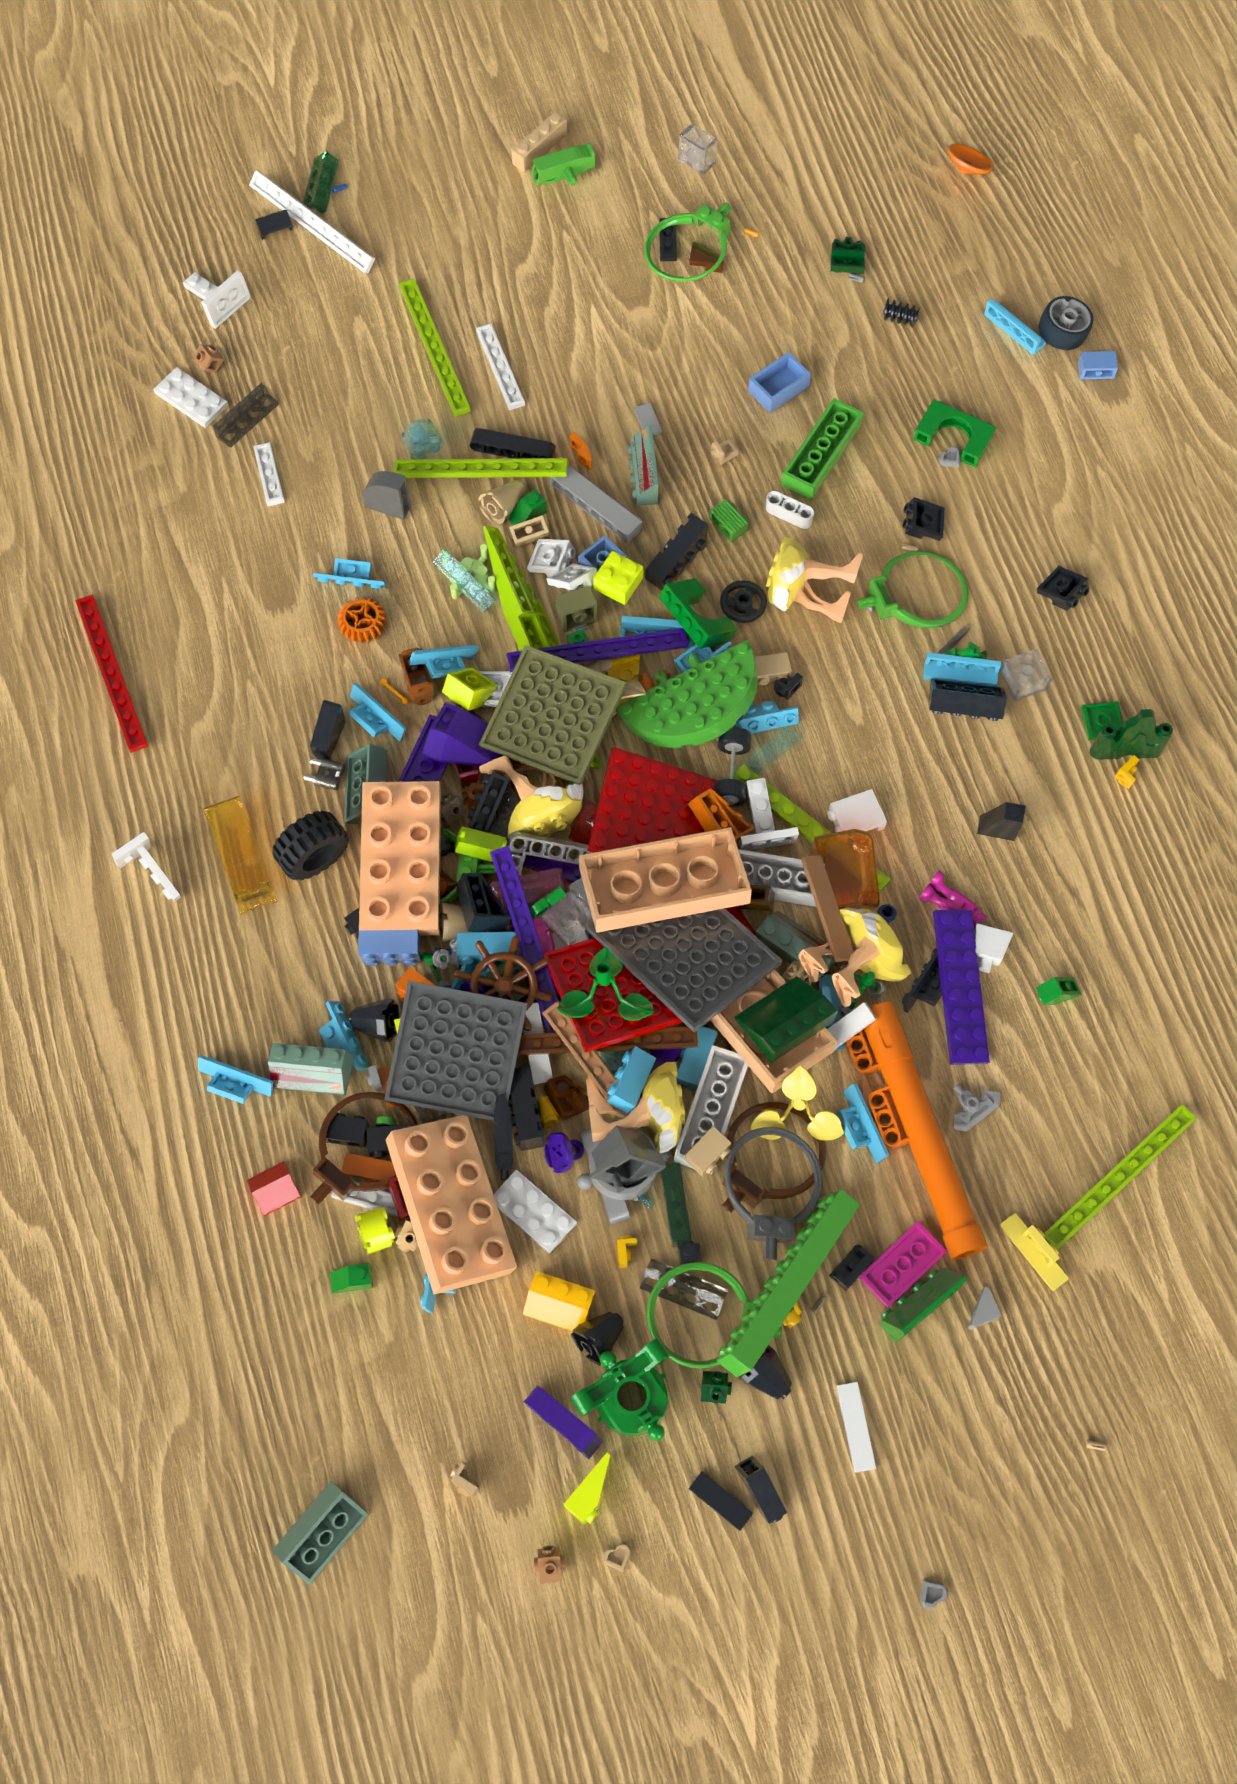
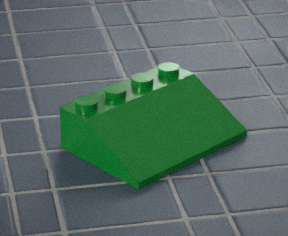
M946 1268L940 1271L935 1269L927 1276L929 1281L925 1284L920 1282L912 1289L914 1293L910 1297L904 1295L896 1302L898 1304L897 1308L893 1311L891 1308L881 1315L883 1319L879 1324L891 1339L897 1343L956 1293L968 1279L964 1275Z

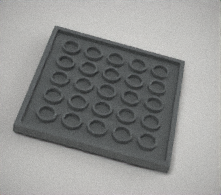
M408 980L384 1100L494 1121V1109L499 1095L504 1094L507 1102L509 1100L527 1003Z

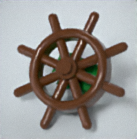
M516 935L512 937L509 952H497L491 955L484 943L477 941L475 945L483 959L477 964L473 973L460 970L453 972L454 977L470 981L471 993L479 994V983L487 985L490 989L482 995L518 1001L527 996L523 1002L527 1003L526 1011L531 1007L535 998L549 1002L554 1000L552 994L538 991V981L535 974L536 971L548 965V958H542L530 965L523 957L516 954L520 938ZM506 960V962L499 966L495 964V961ZM514 962L524 969L515 975L512 974ZM488 966L490 971L485 973L486 977L480 976L485 967ZM528 976L529 988L520 986L518 982ZM525 1015L523 1027L526 1031H530L532 1025Z

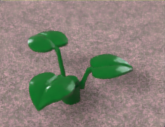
M605 946L595 955L589 966L590 973L596 977L593 979L594 983L590 995L587 997V994L583 991H571L561 999L557 1010L561 1014L572 1018L587 1016L594 1009V1004L590 1000L593 998L598 983L602 986L612 983L619 1001L622 1003L618 1008L619 1014L626 1020L635 1021L653 1013V1006L648 999L640 994L631 993L625 999L622 998L613 976L618 975L622 971L623 963Z

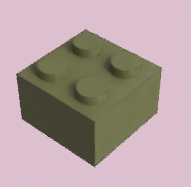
M590 585L555 596L556 615L564 633L583 624L589 625L598 622L597 602Z

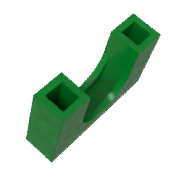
M933 399L915 430L913 440L929 447L939 430L945 427H957L963 430L969 438L960 461L976 468L994 437L996 427L988 422L977 419L975 416L968 415L959 409Z
M696 578L666 584L658 596L659 599L700 649L727 643L732 639L738 629L728 617L714 620L706 619L698 615L691 608L690 605L697 604L706 592Z

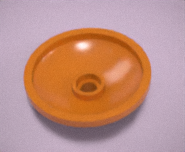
M957 143L951 144L948 148L950 159L963 174L983 175L990 173L993 169V164L989 158L974 148Z

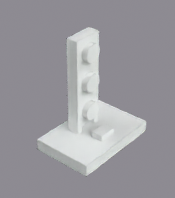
M238 270L219 287L195 272L183 282L185 288L204 299L201 301L210 325L215 329L251 298L243 275Z
M765 778L746 781L753 823L756 828H754L755 834L740 837L737 845L738 849L752 851L794 844L799 836L798 827L775 831Z
M144 832L111 854L119 869L140 856L139 862L145 869L149 868L153 873L150 875L156 884L160 883L163 886L162 892L168 900L172 898L174 902L181 898L178 891L147 852L151 848V844Z

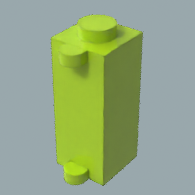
M462 826L457 836L455 853L493 862L490 851L505 847L507 840L506 837Z

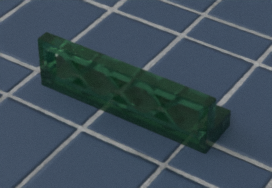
M328 151L314 158L303 204L309 209L314 207L321 214L327 211L339 162Z
M664 1161L666 1167L660 1173L671 1246L677 1247L681 1246L683 1242L692 1241L680 1163L667 1165V1162Z

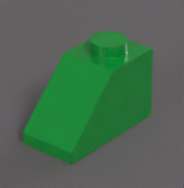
M534 489L521 498L508 520L513 525L544 515L547 513L546 500Z
M1053 977L1036 987L1038 998L1043 1005H1056L1082 995L1074 977Z
M369 1263L350 1265L330 1272L332 1294L373 1288L372 1267Z

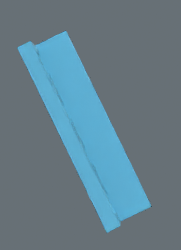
M992 299L987 302L984 315L1031 354H1036L1045 346L1046 342L1043 338L1000 303Z
M622 616L621 637H625V631L639 635L683 629V627L677 620ZM691 637L689 638L688 647L682 649H690L693 646Z
M927 653L923 679H938L996 687L1001 661Z

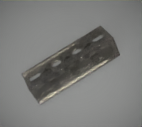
M259 384L212 426L215 436L231 448L279 405L278 401L268 394L267 387L264 384ZM265 400H269L271 402L269 406L262 407V403ZM252 412H259L257 417H250ZM247 422V426L244 428H237V425ZM235 433V436L230 441L225 438L227 434Z
M651 1259L640 1289L651 1293L654 1287L646 1284L648 1277L656 1279L658 1282L664 1274L674 1267ZM683 1272L669 1280L658 1296L717 1320L728 1289ZM666 1287H675L678 1294L672 1295L668 1293ZM685 1295H695L698 1301L694 1303L689 1302ZM712 1302L718 1305L716 1312L707 1309L705 1303Z

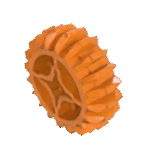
M363 596L361 600L356 597L355 601L349 599V604H343L344 609H340L337 619L338 627L347 639L351 638L353 643L358 639V642L361 644L362 640L368 643L370 638L376 639L375 635L381 636V631H384L387 620L383 606L379 605L377 600L373 602L371 597L366 600ZM369 613H373L376 616V619H373L372 616L369 615ZM348 621H352V623L355 624V626H350L348 624Z

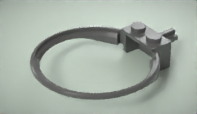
M762 1127L743 1135L731 1148L725 1164V1184L730 1202L736 1212L748 1222L747 1240L765 1241V1260H777V1243L787 1244L794 1240V1226L813 1212L819 1202L823 1187L821 1166L812 1148L800 1136L778 1127ZM762 1135L781 1136L799 1146L808 1157L814 1173V1190L806 1207L795 1217L784 1218L754 1215L753 1217L736 1197L731 1182V1167L736 1153L749 1140Z

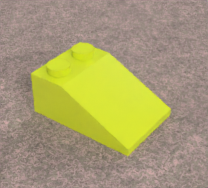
M608 1453L603 1456L564 1503V1507L583 1525L586 1522L591 1524L599 1514L597 1509L599 1508L610 1463V1454Z

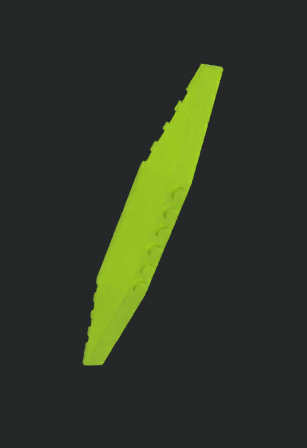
M485 525L483 530L502 610L519 651H523L525 645L535 649L560 646L540 599H535L532 593L534 591L531 584L527 585L523 576L525 574L523 570H518L515 564L517 560L513 554H509L507 551L508 545L499 529ZM597 751L589 768L599 769L601 767Z

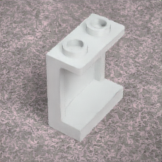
M872 789L830 803L829 811H827L829 820L833 821L835 825L836 836L841 838L843 842H847L848 837L874 828L877 831L883 830L887 823Z

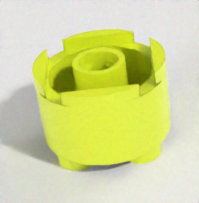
M377 1207L355 1215V1221H358L360 1227H357L368 1255L391 1247L392 1243H394L393 1230L391 1227L387 1228L386 1225L388 1217L385 1208L380 1209Z

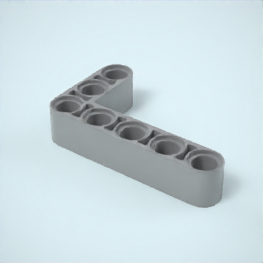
M520 831L512 832L508 837L506 845L510 847L512 856L518 857L515 866L519 878L525 855L579 864V855L592 853L587 851L588 844ZM516 839H522L520 845H513ZM536 842H540V843H541V845H540L539 848H537V849H533V848H532V845H533L534 843H536ZM553 846H559L557 852H550ZM573 849H577V850H578V852H577L576 855H574V856H570V855H569V852H570L571 850H573Z

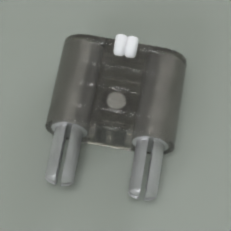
M311 757L310 764L320 767L316 776L305 774L303 779L314 782L316 786L337 791L345 771V763L326 758L320 760Z

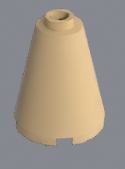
M514 480L482 493L479 501L481 500L482 505L480 509L484 516L491 522H498V525L504 523L521 498L526 494L524 483Z
M440 903V929L442 930L439 935L440 941L457 939V933H479L467 931L461 906Z

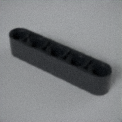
M482 428L474 429L469 444L470 448L474 451L512 459L553 458L556 446L548 441Z

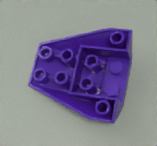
M453 702L444 703L429 730L422 756L438 762L477 766L502 757L500 754L479 746L489 722L472 710L468 711L461 707V705Z

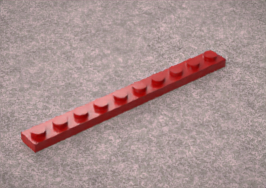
M92 594L75 600L129 751L132 753L148 747L146 738L94 596Z

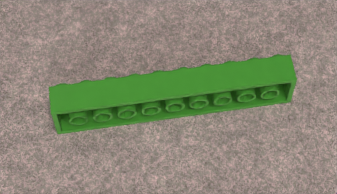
M842 1189L835 1193L831 1192L827 1198L824 1196L817 1204L819 1209L816 1213L813 1212L806 1221L809 1223L807 1227L799 1231L796 1236L798 1239L796 1243L791 1244L786 1250V1258L774 1268L776 1273L773 1277L770 1276L763 1285L765 1289L762 1294L758 1293L753 1299L752 1303L754 1306L752 1309H748L741 1317L743 1322L739 1327L736 1326L730 1334L731 1340L729 1343H725L718 1352L720 1356L717 1362L735 1377L753 1369L861 1205Z

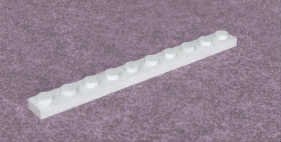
M255 170L249 184L252 188L281 210L287 209L290 217L361 271L369 273L375 260L372 255L262 172Z

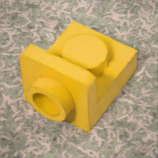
M1135 755L1119 769L1115 776L1118 782L1128 789L1136 780L1132 775L1138 769L1136 765L1140 761Z
M631 1235L622 1236L616 1242L619 1268H627L628 1262L631 1261L630 1249H626V1247L637 1246L638 1244L637 1238H633Z

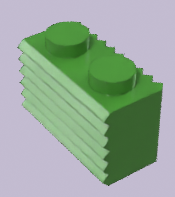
M725 499L710 510V521L716 525L730 542L748 531L749 521L745 515H741L738 512L734 503L730 504Z

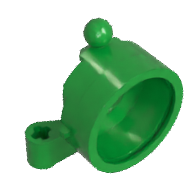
M657 1338L645 1345L641 1351L628 1360L616 1362V1355L612 1351H604L600 1355V1363L608 1369L598 1381L581 1389L570 1399L582 1417L597 1408L600 1415L597 1419L598 1422L603 1421L609 1429L619 1435L636 1437L648 1433L651 1440L660 1441L665 1435L664 1427L659 1423L666 1412L668 1393L663 1380L666 1377L665 1373L660 1375L654 1368L664 1362L669 1355ZM637 1382L645 1388L647 1399L640 1409L629 1411L619 1404L617 1393L624 1383Z

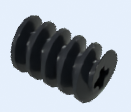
M887 298L883 312L884 320L890 317L891 322H894L897 318V324L904 320L905 326L910 322V327H913L917 321L920 307L917 311L915 305L909 309V303L902 307V301L896 305V300L889 304V298Z

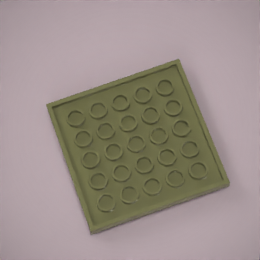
M525 645L479 746L580 785L586 776L627 684L624 681Z

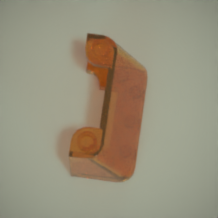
M850 829L814 837V852L823 857L838 908L870 909L878 907L880 896L874 843L871 834L858 829Z

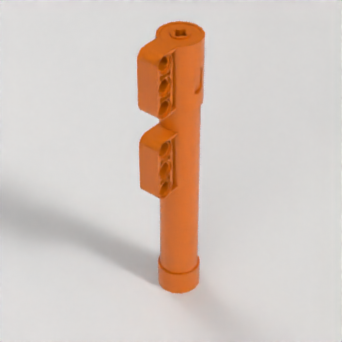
M892 1002L871 1006L870 1009L877 1019L847 1040L846 1043L860 1074L870 1075L878 1071L882 1072L887 1087L872 1092L869 1095V1104L883 1141L890 1149H898L906 1145L910 1146L944 1236L942 1238L950 1259L958 1260L979 1253L988 1248L980 1224H977L913 1061L914 1055L895 1006ZM855 1043L863 1044L860 1050L853 1049ZM862 1061L870 1062L869 1066L865 1069L860 1068V1063ZM882 1097L884 1101L881 1105L873 1104L875 1098ZM883 1116L891 1117L888 1124L880 1123ZM891 1134L898 1136V1140L895 1143L887 1141Z

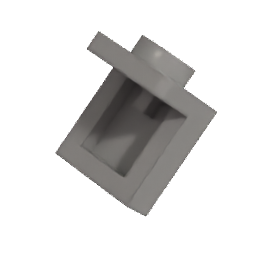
M376 1065L368 1067L370 1074L366 1075L369 1086H373L376 1092L383 1091Z

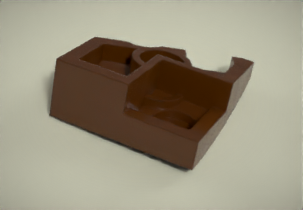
M692 242L689 265L706 267L705 271H708L714 266L720 255L697 242ZM723 261L713 272L722 273Z
M562 1075L548 1079L543 1089L561 1120L589 1110V1099L583 1093L584 1089L575 1085L570 1078Z

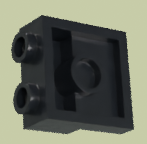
M916 497L905 504L903 512L906 513V518L902 524V527L905 528V534L919 539L926 536L940 541L943 538L945 507Z
M1058 566L1037 587L1038 594L1051 599L1054 606L1066 611L1071 607L1075 608L1081 596L1085 597L1090 590L1087 577L1061 566Z

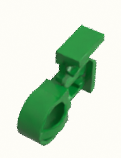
M968 642L967 648L959 650L952 648L944 652L945 655L987 660V651L980 652V647L972 642Z
M558 886V888L529 908L533 918L543 916L551 905H555L567 896L561 886Z

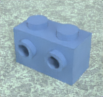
M1116 351L1081 352L1078 360L1080 379H1114L1118 370Z

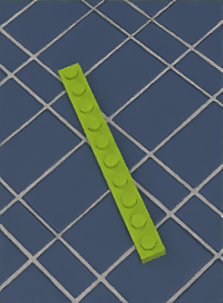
M415 279L399 283L400 291L454 417L471 412L468 401Z
M568 459L395 460L393 472L404 475L406 478L567 477Z
M744 764L733 775V779L742 781L745 784L748 780L761 778ZM766 782L771 812L792 828L798 827L799 834L879 895L891 879Z
M1181 1104L1044 1233V1239L1048 1244H1052L1058 1250L1197 1118Z

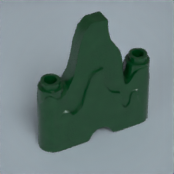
M1141 709L1136 716L1125 721L1117 731L1114 726L1105 725L1094 740L1089 752L1094 759L1098 760L1120 759L1128 755H1135L1137 758H1157L1163 753L1173 729L1168 723L1156 726L1154 711L1151 709Z

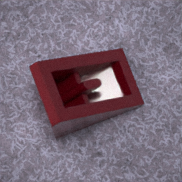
M456 764L462 789L480 785L476 765Z

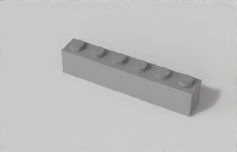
M568 465L567 477H550L551 486L626 544H629L642 532V521L637 515H633L624 505L616 502L611 495L604 493L598 485L591 483L585 475L578 473L572 465Z

